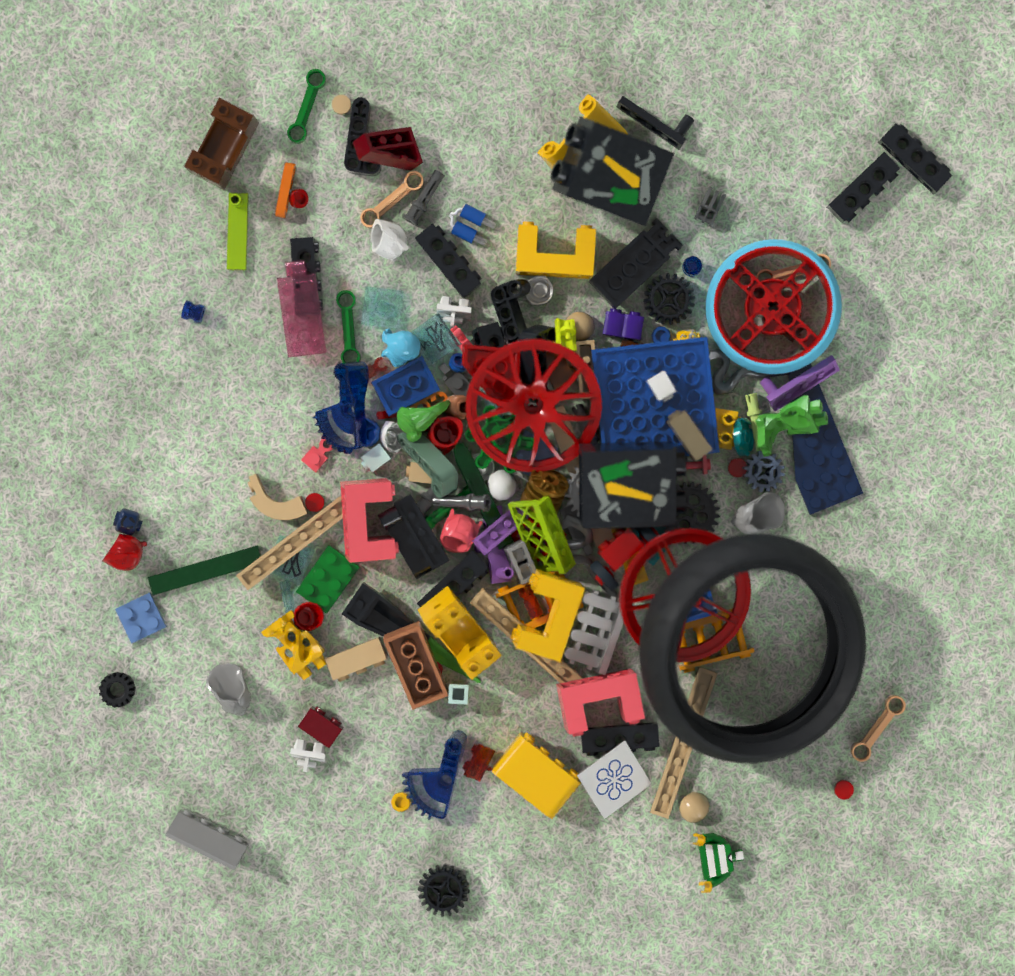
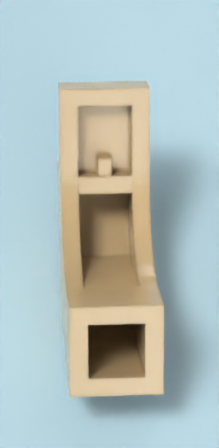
M258 474L249 476V488L252 493H256V495L250 497V500L264 515L277 520H293L309 514L301 496L287 502L274 501L267 495Z

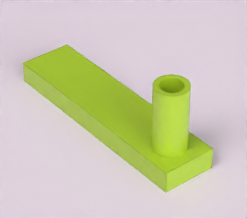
M229 193L227 270L247 269L248 193Z

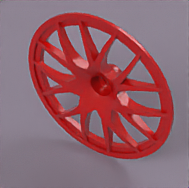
M520 340L499 348L478 367L471 379L466 395L467 422L476 443L497 463L522 472H532L533 470H536L535 472L549 471L575 459L579 455V444H589L601 418L602 397L593 371L585 360L573 350L549 340ZM526 350L533 351L535 381L532 384L522 383L514 363V353ZM536 350L549 351L558 355L542 376ZM509 356L515 382L492 371L491 368ZM563 357L577 368L575 373L562 386L555 390L546 389L545 384L549 376ZM488 373L512 388L516 396L510 400L499 399L479 391V388ZM581 373L587 383L589 393H564ZM479 395L500 407L477 417V396ZM530 398H532L533 400L537 399L536 406H534L533 404L528 405L530 403ZM590 398L591 402L589 416L565 414L558 412L554 407L559 401L568 399ZM507 412L515 415L514 421L510 425L488 438L479 424V421ZM563 421L588 422L584 431L577 439ZM546 422L557 424L575 443L559 454L545 433ZM530 426L534 431V442L530 460L512 457L511 455L521 430ZM513 432L507 454L490 442ZM540 437L555 456L535 460Z

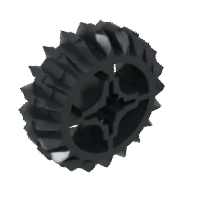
M666 273L665 280L662 275H659L660 282L652 279V283L655 286L653 287L648 284L647 288L651 292H644V295L649 296V298L644 299L643 302L650 304L645 307V310L652 309L649 316L651 317L656 314L655 322L659 318H663L661 321L662 325L665 324L666 319L669 320V325L673 324V319L679 324L680 316L683 320L687 319L684 312L687 314L692 313L688 307H694L695 304L689 302V300H694L695 296H689V293H692L694 289L690 288L687 290L686 287L690 283L686 282L683 285L684 277L677 281V274H674L673 279H670V274ZM674 284L679 288L670 292L663 288L662 285ZM656 289L662 296V301L657 306H655L653 299ZM682 292L685 296L683 309L677 303V297ZM675 293H677L672 300V304H670L669 302L668 304L665 303L664 305H662L666 300L665 295L669 294V296H673ZM665 307H671L676 311V314L667 315L660 312V310Z
M443 864V870H440V866L436 865L435 872L430 867L428 869L430 875L424 873L423 877L426 880L420 879L419 881L423 886L418 887V891L424 893L419 894L418 897L419 899L425 898L421 904L422 906L429 904L426 909L428 912L434 908L433 915H436L439 910L441 911V917L444 916L445 911L451 916V909L458 913L457 905L461 908L464 907V903L461 900L468 901V897L463 894H469L470 890L464 888L469 885V882H462L466 876H458L461 872L460 869L454 873L453 865H451L450 870H446L447 864ZM446 876L442 883L431 882L435 877ZM451 878L457 882L460 893L450 887ZM447 882L446 887L447 890H449V892H445L442 895V898L440 899L441 890L438 889H442L443 886H445V883ZM428 888L436 892L438 896L436 903L430 898ZM445 898H457L451 904L441 905Z

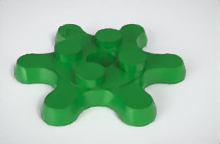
M488 405L483 409V414L496 408ZM512 414L507 419L500 418L498 415L486 418V424L481 429L488 438L510 425L514 421L515 415ZM470 428L465 431L466 440L476 442ZM513 432L505 435L506 441L503 445L496 444L495 440L490 442L507 454ZM520 433L511 456L515 457L519 450L532 451L534 439L532 437H525ZM481 449L480 455L475 459V464L478 468L485 469L493 459ZM504 466V470L507 473L516 472V470Z

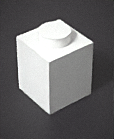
M665 371L646 380L657 401L663 400V402H666L674 397L672 393L676 390Z

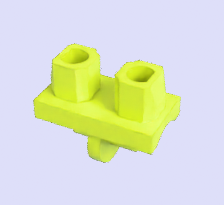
M556 318V343L562 344L576 352L577 331L575 319L562 320Z

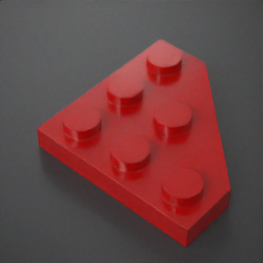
M464 344L462 346V366L473 377L482 362L498 350L499 347ZM520 352L513 354V358L519 375ZM509 356L491 368L492 371L515 382ZM488 373L480 386L486 394L499 399L510 400L516 396L512 388Z

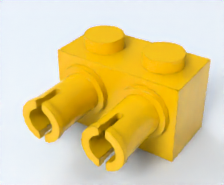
M715 408L719 448L732 450V446L735 447L733 441L734 425L736 420L741 417L738 416L737 411Z

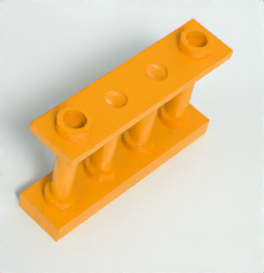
M548 571V573L565 578V575L559 574L558 571ZM529 582L523 585L517 584L510 588L506 585L497 589L499 593L495 594L496 598L503 596L509 612L525 626L536 628L547 623L554 602L553 598L544 596L549 606V613L542 615L541 612H538L527 585H529ZM518 589L521 590L532 615L530 617L531 621L526 623L520 619L510 595L511 592ZM581 600V602H580V605H579V608H578V609H581V608L584 607V605H583V603H582V600Z
M723 611L717 612L719 615H722L726 618H729L730 616ZM711 615L687 622L685 630L693 628L699 644L705 641L704 625L711 623L717 633L722 628L721 624H723V621ZM741 626L736 634L739 651L728 653L726 645L720 649L721 655L711 658L708 656L703 658V660L695 662H683L684 664L679 665L678 668L680 671L683 670L684 673L694 671L697 666L737 656L740 659L750 657L751 653L755 652L753 647L747 648ZM683 634V639H682L681 647H687V643H686V639H685V635H684V634Z

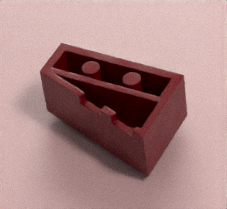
M411 127L364 133L353 142L358 159L361 161L409 171L423 163Z

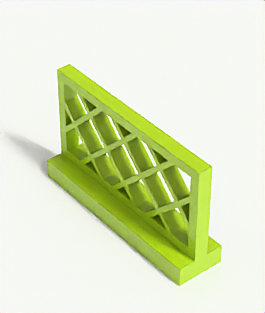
M544 496L540 500L513 501L507 504L521 540L525 542L536 569L558 571L559 574H566L576 565L550 496ZM531 506H533L535 513L530 510ZM516 507L524 512L523 516L518 513ZM529 515L535 520L534 523L526 519V516ZM523 523L531 529L530 532L524 529ZM538 523L540 524L542 530L537 527ZM534 532L541 536L540 540L533 536ZM544 540L547 541L549 547L543 544ZM530 541L537 545L536 549L531 546ZM540 549L548 554L547 558L539 552ZM551 557L554 559L555 564L550 561ZM536 558L540 559L544 564L539 566Z

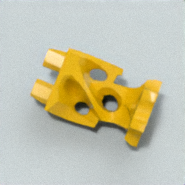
M290 610L261 633L265 637H276L284 646L275 648L289 670L293 674L297 673L305 680L313 674L307 666L309 663L313 662L318 670L326 665L325 657L323 656L325 650L307 630L302 632L295 626L292 621L295 617L294 612ZM290 632H293L296 637L293 642L288 639ZM305 638L310 642V645L307 647L303 644V639ZM286 649L293 653L291 658L285 654Z

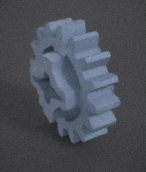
M757 451V456L755 454L750 455L752 460H745L748 466L743 467L744 470H747L743 477H748L746 484L752 483L751 489L758 487V492H762L765 488L766 492H770V487L776 489V483H782L779 478L780 476H785L784 473H781L785 466L779 465L782 459H775L777 454L773 453L771 456L764 457L762 451ZM765 458L771 462L765 464L761 459ZM754 465L755 469L754 473L752 474V467ZM761 468H768L765 472L766 475H760L762 472ZM774 469H776L775 477H773ZM763 479L767 484H760L756 481Z

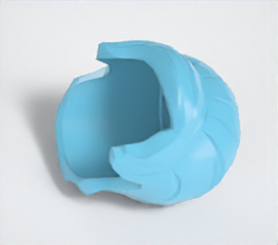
M389 328L383 331L382 341L387 344V348L382 351L381 356L388 357L394 367H401L407 361L417 358L420 353L421 343L416 335L409 331L392 333Z

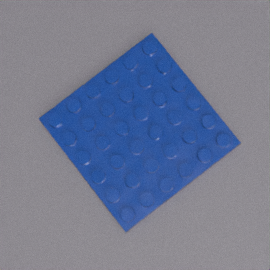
M707 337L591 350L593 371L602 397V411L599 422L601 443L672 441L676 448V453H685V456H689L666 423L669 420L668 416L674 411L679 410L686 411L713 449L707 454L720 453ZM662 371H665L676 390L672 393L674 397L666 402H663V400L657 401L646 380Z

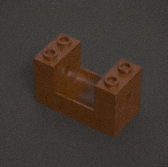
M219 98L210 114L214 118L210 129L198 152L192 149L184 167L191 174L225 190L259 122L254 115Z

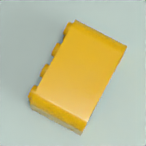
M520 732L492 767V772L543 814L553 819L581 784L577 777L579 773L573 768L570 770L565 769L563 762L557 758L553 760L549 757L550 752L542 746L540 748L536 746L533 736L527 732L525 734Z

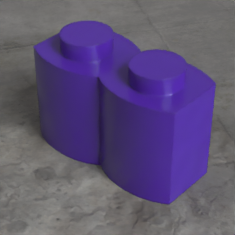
M611 308L610 311H606L603 335L641 340L644 317L641 316L640 312L630 311L629 314H623L622 310Z

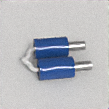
M465 204L464 208H458L455 212L450 213V225L453 227L451 234L471 244L475 241L483 246L486 245L487 240L478 236L477 230L459 221L454 225V217L452 216L461 211L460 217L480 227L484 224L494 229L496 223L485 218L486 213L468 204Z

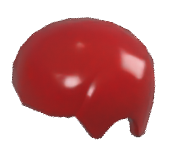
M305 602L294 610L295 617L293 622L299 630L312 631L322 625L324 613L318 604Z

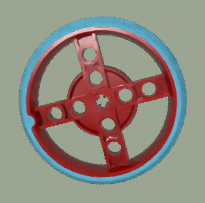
M762 240L738 249L720 265L710 282L706 297L708 327L720 350L739 366L762 374H784L809 365L828 348L838 330L841 319L842 301L840 289L829 266L812 250L798 243L786 240ZM770 254L786 255L803 262L786 281L779 278L759 281L743 266L745 262L753 258ZM798 274H803L806 277V281L799 284L795 281V277ZM749 276L751 282L748 285H742L740 283L741 277ZM816 276L823 285L827 301L825 322L818 336L800 320L803 306L799 294ZM729 278L747 294L744 305L747 321L731 338L724 328L720 311L722 293ZM785 288H790L793 292L788 298L783 297L781 294ZM763 289L765 291L764 297L756 298L754 296L755 290ZM777 303L778 310L769 311V304ZM790 315L793 318V322L790 325L783 324L782 318L784 316ZM757 316L765 318V323L762 326H757L754 323ZM801 328L807 331L806 337L802 339L796 336V331ZM742 331H751V338L748 340L742 339ZM787 332L804 348L802 352L794 356L777 360L758 358L744 351L761 333L776 336Z

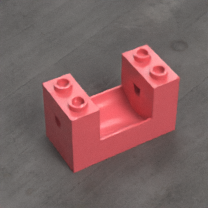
M387 478L341 481L345 558L350 563L396 559V554L399 553V546L390 535L367 537L365 503L392 501V496H395L394 484Z
M631 668L606 673V675L601 674L556 684L564 729L568 734H572V736H580L584 734V731H588L583 707L585 703L617 697L620 717L626 723L637 724L640 723L641 719H645L637 675Z

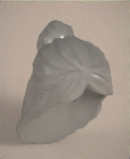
M765 492L748 504L740 506L737 513L733 515L731 523L747 535L763 533L769 529L777 528L783 523L785 516L784 502L779 495L773 492Z
M236 664L217 665L209 672L206 680L207 688L215 695L223 711L243 716L250 705L251 693L248 691L242 669Z

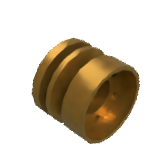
M553 469L539 472L533 470L520 501L540 500L544 496H550L557 514L569 488L568 481L561 473ZM531 506L530 510L535 513L533 506Z

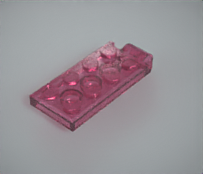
M305 260L285 262L287 277H277L288 358L326 353L316 273L307 275ZM299 284L300 289H297L295 285Z

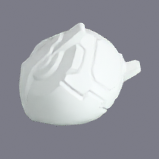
M375 219L370 239L372 251L385 259L395 262L397 260L396 257H399L403 251L409 249L406 233L398 224Z

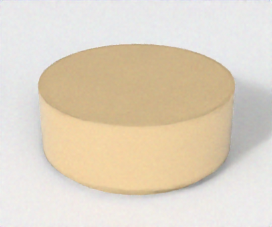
M337 95L332 101V108L339 115L347 114L351 109V101L345 95Z

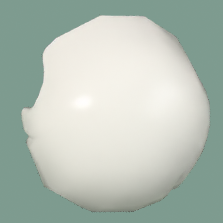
M505 470L494 472L487 481L490 494L498 501L511 498L517 490L515 478Z

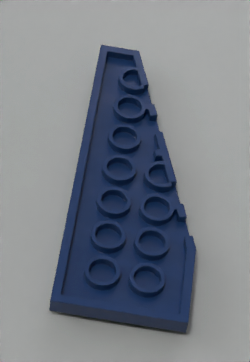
M811 363L801 369L789 372V382L812 368ZM819 384L790 402L792 403L800 397L808 395L811 401L820 400L823 412L826 411L828 415V424L819 426V432L792 435L795 481L809 515L863 494Z

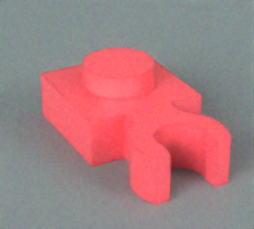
M457 325L450 329L459 341L460 345L458 347L461 351L464 344L472 345Z
M326 438L321 439L318 449L312 446L301 459L315 473L328 459L324 454L332 451L334 448L333 444L329 448L324 447Z

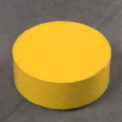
M404 792L396 793L391 800L392 807L398 812L406 811L411 803L409 795Z

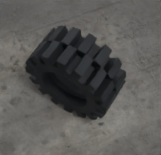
M115 672L109 674L101 681L99 696H102L101 700L106 702L108 706L114 708L122 707L129 703L135 695L134 681L125 673ZM115 682L121 683L124 686V693L121 697H115L110 692V687Z

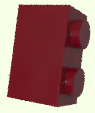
M312 706L298 727L327 748H330L343 730L342 722L335 717L331 719L325 715L326 711L319 706H316V708Z

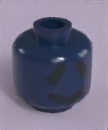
M123 508L121 511H117L113 526H115L117 532L132 536L135 531H140L143 521L139 520L140 514L138 512Z

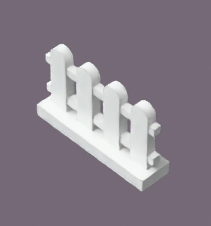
M593 590L592 593L585 592L582 596V601L588 604L586 611L580 610L577 612L576 620L581 622L580 629L571 630L569 636L575 641L573 648L566 647L563 655L569 659L568 663L574 665L575 661L586 664V669L592 670L593 668L595 672L606 675L624 622L621 616L619 598L616 600V597L610 596V599L599 596V592ZM593 607L606 610L604 617L592 614ZM587 625L599 628L598 634L594 635L585 632ZM581 643L593 647L591 654L579 650Z

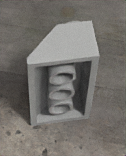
M188 809L180 810L165 836L235 870L249 845L246 843V839L240 835L234 837L228 834V829L221 826L217 828L211 825L212 822L206 818L199 819L195 817V813Z

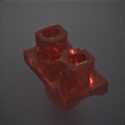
M474 744L471 749L472 759L471 761H466L462 768L465 771L464 775L480 782L485 771L491 772L493 769L489 763L495 750L481 744Z

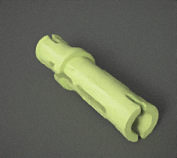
M757 393L745 395L748 406L747 416L750 417L757 452L762 450L757 447L758 428L755 419L762 413V409L759 407Z

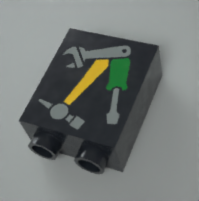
M580 116L578 123H572L566 132L565 144L568 145V149L564 159L558 160L552 168L550 176L551 182L554 183L552 190L566 197L646 226L674 153Z
M672 441L579 444V520L582 529L676 526V514L686 513L685 491H676V476L686 475L685 453H676V448Z

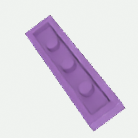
M831 355L779 389L770 377L762 379L760 384L768 394L766 397L775 412L840 371L835 358Z
M502 505L497 506L500 515L502 516L503 510ZM483 519L484 530H486L488 527ZM496 546L487 553L491 584L510 582L514 571L509 567V561L503 548L498 550Z
M516 507L518 513L523 516L524 512ZM510 510L472 541L475 544L474 550L477 553H482L485 556L517 529Z

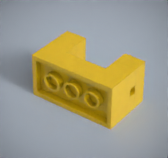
M523 222V225L518 226L516 275L591 279L593 277L596 229H592L591 225H581V228L576 229L575 255L537 253L538 226L534 225V222Z
M536 569L529 579L531 589L534 593L554 599L545 629L540 631L518 624L517 628L512 630L511 639H513L512 642L517 649L561 662L585 588L579 582Z
M448 586L418 609L425 625L436 638L439 637L471 680L502 657L494 641Z

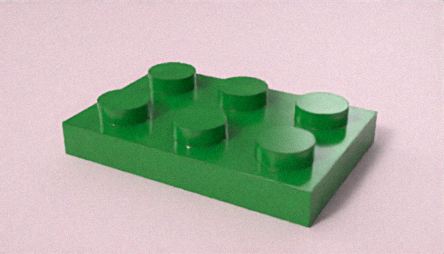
M328 545L296 590V593L309 602L318 604L323 609V612L327 614L360 566L354 562L350 563L343 554Z

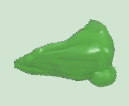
M442 401L428 408L401 407L397 412L399 428L406 433V437L410 442L417 441L422 436V431L426 430L449 407L450 401Z

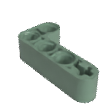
M405 432L397 435L400 446L432 479V491L437 498L441 499L457 489L458 473L456 468L423 433L415 442H410Z

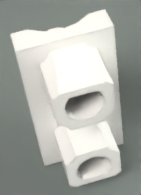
M442 296L440 304H437V317H443V322H450V328H453L455 323L462 324L463 320L471 321L472 308L470 307L469 299H459V306L451 305L452 298Z
M297 739L294 749L291 748L290 754L291 757L305 759V761L297 760V765L304 766L303 772H308L309 767L316 768L317 764L316 762H310V760L326 761V754H324L325 745L314 742L313 752L306 751L307 741Z

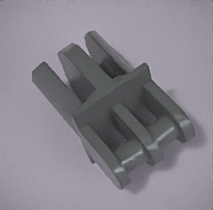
M709 186L694 219L698 218L702 220V223L706 222L711 227L726 194H722L716 209L712 207L719 191H715L709 205H706L705 203L713 189ZM701 208L706 210L705 215L699 213ZM709 212L714 214L712 219L707 217Z

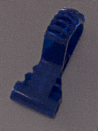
M363 361L339 363L335 366L334 376L339 380L340 402L316 411L312 417L317 420L315 426H319L317 432L323 433L321 439H327L326 444L332 445L333 449H337L338 452H344V454H351L353 449H361L367 445L365 396L369 381V370L367 364ZM328 412L332 413L333 420L338 428L345 433L354 434L355 445L344 441L334 432L328 419Z
M461 730L454 731L447 739L440 768H413L409 772L402 774V777L406 778L402 784L408 785L404 788V792H410L406 798L413 799L410 805H417L415 811L423 810L421 816H424L426 813L429 814L428 820H431L432 816L444 819L449 812L467 743V736ZM413 775H422L423 786L427 794L432 799L446 804L444 812L432 809L419 798L414 788ZM444 775L450 776V783H446L443 780Z

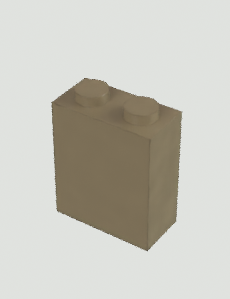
M676 410L668 416L669 420L666 423L692 460L697 461L713 450L686 411Z

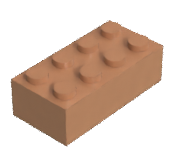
M420 621L384 635L383 641L412 710L448 696V687Z

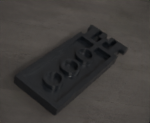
M658 218L652 222L654 226L648 232L643 230L589 280V283L614 309L620 306L670 259L669 254L675 248L679 250L683 247V244L673 234H670L668 237L664 235L668 229Z

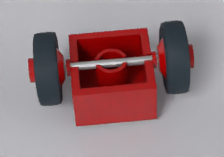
M628 527L618 528L613 532L612 535L614 537L610 541L605 540L598 546L600 550L597 553L610 566L608 569L597 560L590 565V569L596 574L594 578L601 586L605 584L612 592L619 587V583L614 579L613 573L645 544L658 537L659 533L654 527H635L642 540H639Z

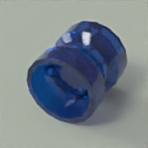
M695 256L688 257L682 265L683 273L689 277L697 276L702 269L701 260Z
M186 300L181 318L185 320L192 319L195 323L201 324L206 306L201 304L194 305L193 302Z

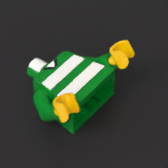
M694 833L693 836L698 837V840L695 843L693 842V844L699 846L702 874L704 880H707L699 882V886L705 885V889L701 893H710L712 888L720 885L734 871L733 862L744 860L743 850H731L730 843L724 837L715 833Z

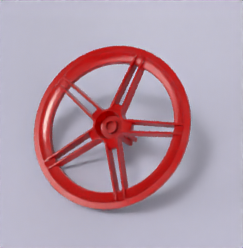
M701 529L673 530L654 538L634 556L624 574L619 600L624 625L638 645H640L642 628L636 619L634 610L646 609L650 603L633 606V603L651 600L655 595L650 594L633 598L637 576L645 563L658 552L669 575L671 571L661 549L665 548L674 568H676L678 565L668 546L681 542H696L709 545L722 540V537ZM748 571L734 575L736 593L732 611L705 597H702L694 606L725 621V624L709 639L693 646L681 647L686 625L685 621L677 647V662H692L706 658L726 646L738 633L747 616L751 600V582ZM704 601L730 615L729 618L700 606L701 602Z

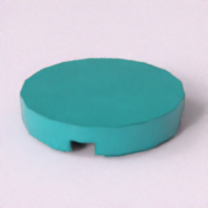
M738 418L734 425L733 441L739 456H749V451H752L754 445L753 432L749 428L751 422L748 418Z

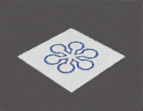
M625 740L577 775L604 819L651 784Z

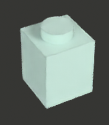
M379 443L361 457L363 459L361 464L367 472L371 470L374 473L392 458Z
M449 683L448 703L468 704L469 685Z

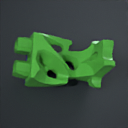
M804 395L783 407L779 413L759 414L758 418L755 419L758 428L757 447L762 450L763 456L767 457L772 455V444L780 431L788 429V435L819 432V426L828 424V415L826 411L823 412L821 401H811L808 395Z

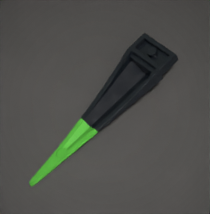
M365 582L361 584L342 612L343 616L356 625L383 637L387 633L415 623L381 592L379 593ZM424 631L436 661L469 678L460 667L457 659ZM477 676L473 679V681L481 683Z

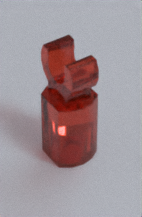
M378 357L373 365L368 364L354 373L360 385L376 376V372H383L388 369L387 365L383 368L378 366V363L383 360L382 357Z
M531 584L525 586V589H518V594L524 599V605L532 620L544 613L536 596L533 594L534 591L530 587Z

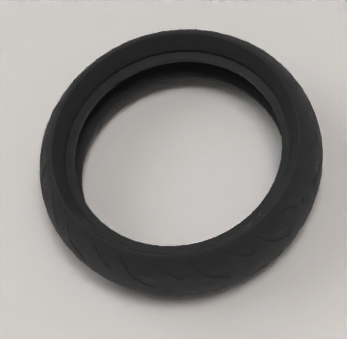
M771 534L733 536L711 543L684 559L667 576L655 593L647 609L640 634L639 664L646 695L662 723L684 744L704 755L722 761L735 763L769 762L792 755L811 745L823 736L842 716L850 704L862 676L866 655V631L862 611L853 589L838 568L824 555L799 541ZM767 569L784 571L799 577L817 597L823 610L827 627V647L824 662L815 683L808 693L786 713L757 725H723L696 713L682 691L677 672V647L680 634L694 606L714 586L729 577L743 572Z

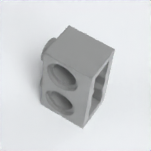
M517 540L503 547V550L514 571L517 582L523 585L529 582L532 573H535L536 568L525 542Z

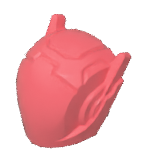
M452 508L441 532L440 542L442 546L453 553L469 551L473 544L472 541L479 533L482 521L476 524L467 515L454 514V509Z

